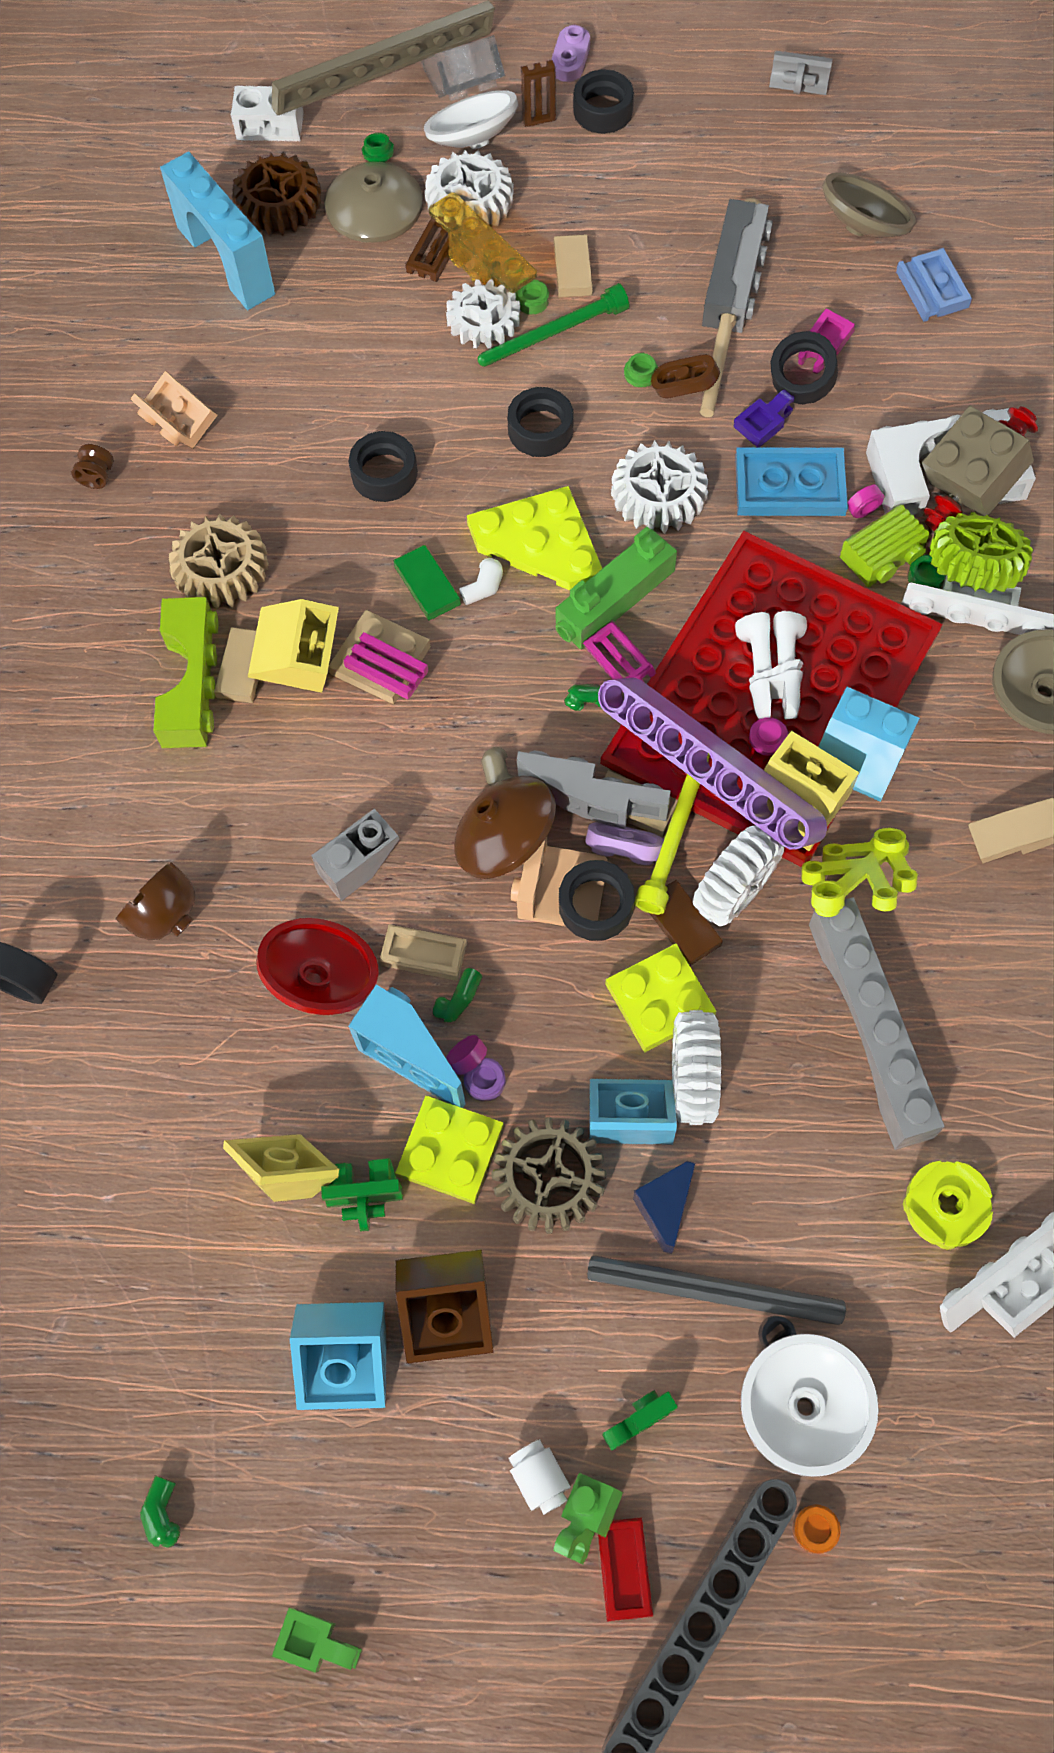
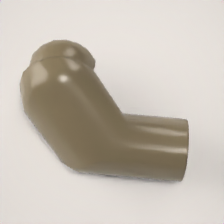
M493 747L485 751L482 757L486 782L490 786L504 779L514 777L508 774L505 761L508 756L505 750L500 747Z

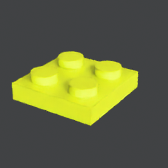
M677 944L607 978L605 982L644 1053L673 1038L674 1021L679 1012L702 1010L714 1015L717 1012Z
M425 1095L395 1174L402 1179L476 1204L503 1131L504 1122Z

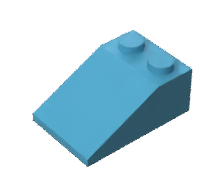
M375 985L349 1025L357 1049L443 1101L464 1108L466 1103L461 1081L413 1006L409 1004L411 1002L410 998L393 987H390L387 991Z

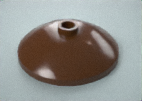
M517 776L499 781L483 791L467 808L456 831L454 853L459 866L475 878L491 879L505 875L525 863L542 845L552 827L556 812V802L551 789L536 777Z

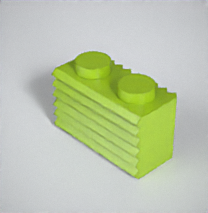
M900 504L846 539L843 543L840 558L867 587H871L877 581L885 583L894 576L901 565H904L906 562L911 565L918 557L924 555L929 532L927 529H924L923 524H920L918 519L914 518L913 514H910L908 509H905L903 504Z

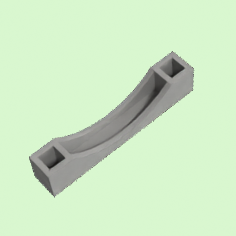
M854 897L845 899L844 907L838 915L833 917L820 916L814 910L809 923L810 930L821 959L838 984L855 1021L871 1069L880 1113L894 1149L897 1150L934 1139L945 1126Z

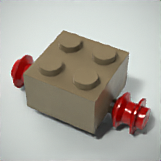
M969 406L925 458L922 464L929 483L949 495H936L934 497L937 504L935 509H924V514L927 517L925 523L930 529L935 532L939 524L945 522L947 517H956L958 513H963L962 504L982 516L989 515L1030 467L1034 459L1030 441L1025 437V434L1027 432L1036 433L1038 426L1035 423L1037 421L1036 416L1029 409L1022 406L1019 408L1010 407L1007 410L1010 419L1008 421H996L976 408Z

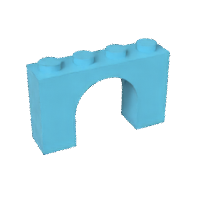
M188 151L161 166V173L177 228L194 248L212 238L223 262L229 289L247 311L276 295L263 236L193 155Z

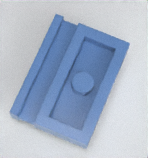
M944 248L913 257L911 262H898L896 272L923 322L928 321L929 317L934 315L941 317L970 307L972 297Z

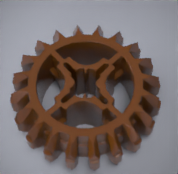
M285 152L280 156H274L270 153V156L267 158H262L258 155L255 163L247 161L246 169H238V176L233 179L232 199L233 203L259 232L266 230L268 235L271 236L274 231H279L283 236L286 230L291 229L296 233L297 226L307 227L308 219L316 218V210L320 209V194L322 192L317 174L313 168H310L307 160L300 161L297 155L288 158Z

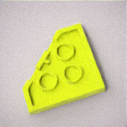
M569 486L466 515L469 530L479 553L488 557H492V555L509 561L510 566L536 577L538 574L553 579L556 581L557 586L570 590L581 580L586 583L602 570Z

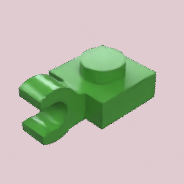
M579 1473L561 1517L571 1523L558 1535L554 1551L583 1565L589 1554L594 1533L606 1538L623 1492Z
M289 1607L272 1657L314 1673L319 1672L323 1659L352 1670V1668L356 1669L362 1649L332 1639L331 1635L335 1623Z

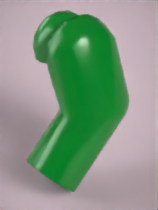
M574 684L567 690L569 694L564 699L565 705L574 711L582 710L585 702L594 703L601 708L598 701V692L601 686L598 684Z
M466 968L451 1000L445 997L436 999L432 1011L434 1017L444 1019V1023L456 1021L474 999L482 980L480 972L472 968Z
M156 1475L141 1508L140 1518L148 1542L155 1547L162 1545L165 1548H171L179 1539L180 1527L178 1524L169 1521L166 1507L176 1483Z

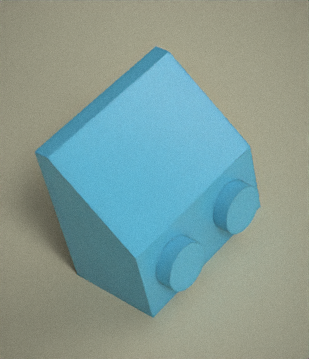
M846 687L829 721L819 748L859 772L853 790L881 802L920 718Z
M384 1302L296 1304L290 1333V1347L297 1410L385 1408L387 1337Z

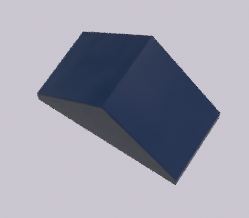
M689 1161L684 1162L634 1191L633 1200L663 1252L672 1254L675 1247L695 1163Z

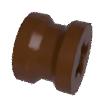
M84 444L79 448L77 454L79 462L73 466L72 477L85 487L92 489L104 488L108 481V474L106 472L112 468L114 458L105 448L93 444Z

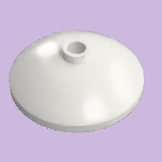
M501 90L477 94L453 103L434 114L424 125L426 137L434 143L454 148L470 146L471 149H478L484 147L489 143V139L497 135L514 116L518 107L517 97L511 91Z
M798 1334L772 1343L755 1358L743 1382L741 1412L750 1439L767 1460L777 1467L796 1475L819 1477L847 1468L867 1449L877 1426L878 1398L869 1372L853 1352L844 1345L827 1337L813 1334ZM800 1399H807L811 1402L813 1409L810 1415L805 1416L798 1411L797 1403Z

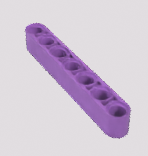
M635 677L612 679L601 685L598 692V701L601 708L607 714L782 846L788 849H799L818 843L825 837L827 822L820 811L642 680ZM622 690H623V692H624V702H623L622 694H621V693H622ZM650 711L653 714V722L650 720ZM679 732L682 735V745L678 740ZM708 753L712 758V767L709 766L707 761ZM738 775L740 776L743 782L742 790L738 787L737 784ZM768 797L774 805L773 814L767 806ZM799 820L803 823L805 827L804 837L800 834L798 830Z

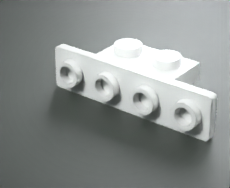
M946 575L943 590L916 583H908L901 604L922 615L929 614L947 618L954 623L978 625L995 632L1004 631L1021 635L1034 630H1054V614L1018 607L1021 593L1020 587L1007 588L1005 592H999L994 589L991 594L982 589L974 592L971 587L965 586L960 588L959 583L955 581L948 582Z
M1054 1212L1049 1214L1044 1219L1041 1227L1031 1235L1017 1239L1011 1245L1009 1252L995 1263L989 1262L978 1271L976 1277L963 1288H955L946 1295L943 1303L940 1305L943 1326L949 1332H953L984 1308L1013 1337H1016L1054 1306Z

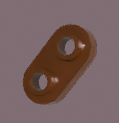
M707 354L674 360L662 364L655 370L651 377V385L657 394L665 399L702 392L714 386L720 376V369L713 357Z

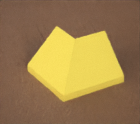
M301 1134L224 1140L223 1149L273 1202L312 1198L321 1191L322 1186H327L338 1178L339 1168Z

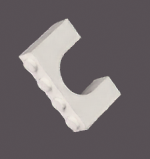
M1009 408L1001 410L990 409L982 412L996 421H1008L1010 419L1007 412ZM953 415L949 418L933 421H918L903 426H885L878 430H872L866 455L875 484L884 495L882 506L885 514L903 504L905 509H908L910 514L914 515V518L923 517L930 494L919 462L930 454L961 415ZM1031 465L999 504L1027 499L1036 479Z

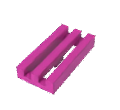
M613 620L583 642L586 650L611 679H621L623 677L595 646L598 642L602 644L629 675L626 678L635 677L644 682L643 678L646 675H649L651 678L656 674L653 665ZM612 633L641 667L635 670L606 636Z
M365 632L360 636V643H355L352 647V654L350 656L347 655L343 660L346 668L407 700L410 699L428 673L427 664ZM360 658H363L379 666L380 669L390 674H394L410 683L407 686L387 676L386 674L360 662L359 660Z

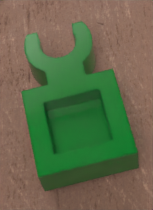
M655 1390L646 1394L632 1404L636 1410L635 1413L603 1433L602 1436L611 1451L677 1410L678 1406L669 1391L660 1397Z

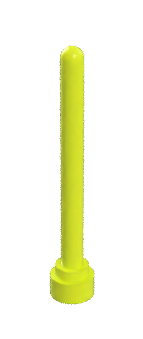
M688 774L651 878L645 881L644 885L639 886L635 897L634 905L650 914L660 915L665 911L669 900L668 888L665 884L700 783Z

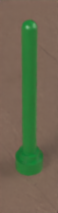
M620 283L606 288L605 293L600 296L599 300L479 354L477 361L480 366L486 367L605 312L607 314L613 313L614 315L620 314L630 307L626 291Z

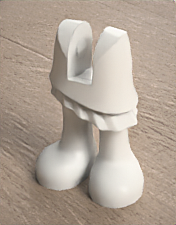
M789 611L775 614L773 630L777 640L778 665L772 668L770 653V615L766 612H759L737 620L735 623L736 636L741 641L751 643L754 675L749 679L751 684L749 690L753 698L758 720L770 718L771 699H782L785 719L797 718L800 708V686L803 672L800 669L803 662L800 659L795 660V643L797 639L804 636L807 630L806 617Z

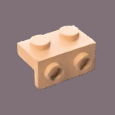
M166 371L145 399L135 393L131 397V400L140 407L137 413L153 426L158 423L162 427L160 434L176 446L182 442L193 449L217 417L213 410Z

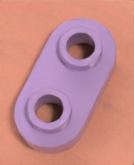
M570 25L559 33L552 60L556 67V79L560 81H574L583 73L590 49V34L579 25Z
M599 822L588 825L585 840L586 844L592 848V851L598 855L613 856L616 854L625 856L640 865H651L653 861H657L664 841L662 837L654 833L629 827L624 829Z

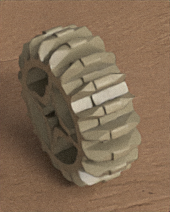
M546 1117L545 1129L539 1130L537 1122L534 1119L528 1122L529 1134L526 1135L521 1128L516 1127L513 1133L518 1142L514 1143L506 1138L501 1142L503 1149L509 1155L496 1153L494 1156V1162L504 1167L491 1172L493 1180L504 1182L494 1188V1194L496 1197L509 1195L501 1204L504 1212L518 1207L513 1216V1221L516 1224L521 1223L526 1215L530 1216L528 1224L530 1231L534 1232L537 1229L539 1220L545 1221V1231L547 1234L553 1233V1221L560 1220L563 1231H569V1216L572 1215L579 1224L585 1222V1215L581 1207L592 1212L597 1209V1203L589 1195L602 1197L604 1194V1187L595 1182L606 1179V1170L594 1168L604 1162V1156L602 1153L589 1154L596 1147L595 1139L591 1138L581 1143L584 1129L578 1127L572 1135L569 1134V1121L566 1119L562 1120L559 1129H553L552 1118ZM552 1144L547 1154L541 1158L527 1157L526 1160L521 1159L526 1152L534 1147ZM564 1148L571 1151L578 1158L583 1167L585 1179L574 1176L575 1172L564 1167L561 1162ZM555 1158L556 1176H561L559 1178L552 1177L543 1192L542 1174H537L539 1172L546 1173ZM514 1171L524 1174V1178L529 1179L536 1185L533 1203L525 1199L518 1191L514 1183ZM572 1190L578 1191L570 1201L559 1206L546 1207L554 1193L559 1191L569 1193Z

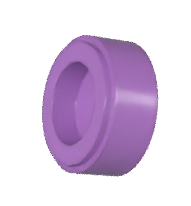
M484 1058L476 1068L464 1074L465 1088L468 1094L476 1100H494L503 1092L505 1087V1073L502 1066L493 1059Z

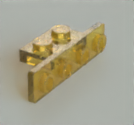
M455 192L448 194L429 206V215L449 234L450 249L448 254L452 263L457 268L461 267L470 276L474 284L475 280L479 279L482 285H487V282L492 279L494 287L502 284L510 293H515L537 278V270Z

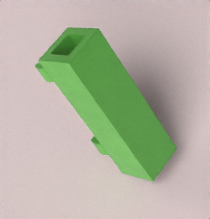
M645 527L635 535L634 543L586 583L583 580L570 589V596L555 608V628L560 637L566 642L572 641L582 650L585 647L584 641L612 620L615 622L675 571L677 550L654 530Z

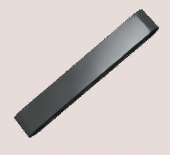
M770 1479L758 1484L752 1491L606 1737L602 1753H611L612 1749L619 1743L631 1744L637 1753L656 1752L794 1515L797 1500L793 1488L788 1483L780 1479ZM768 1488L778 1490L784 1498L785 1506L783 1511L777 1516L768 1514L762 1505L763 1493ZM746 1528L755 1530L761 1539L760 1550L752 1557L744 1555L738 1547V1536ZM723 1569L731 1571L737 1580L736 1591L728 1598L719 1597L713 1588L714 1576ZM698 1611L706 1612L713 1624L711 1634L704 1640L693 1639L688 1631V1621ZM673 1654L683 1656L688 1664L686 1677L678 1683L667 1681L662 1673L664 1661ZM647 1698H654L662 1705L663 1714L661 1720L653 1726L641 1724L636 1717L638 1705Z

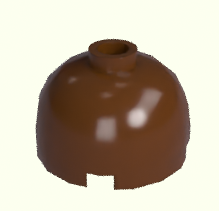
M170 862V864H166L139 890L140 893L133 900V903L129 901L116 917V920L124 928L142 939L160 940L171 932L178 937L194 920L188 915L195 904V891L192 883L176 865Z

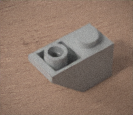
M373 809L311 856L318 875L342 901L373 878L399 841V836L381 815Z

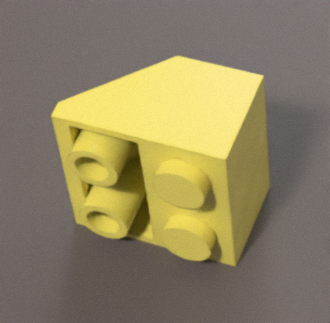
M304 599L261 607L248 678L322 693L329 667L339 607Z
M793 731L789 733L764 769L765 772L820 811L826 819L827 826L852 793L859 775L858 771ZM768 797L767 806L773 814L774 805ZM799 820L798 830L800 834L804 837L805 827L803 823ZM814 844L803 848L810 851Z

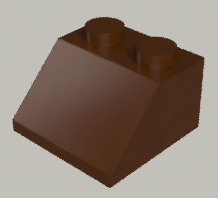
M482 1249L395 1260V1293L407 1364L494 1353Z

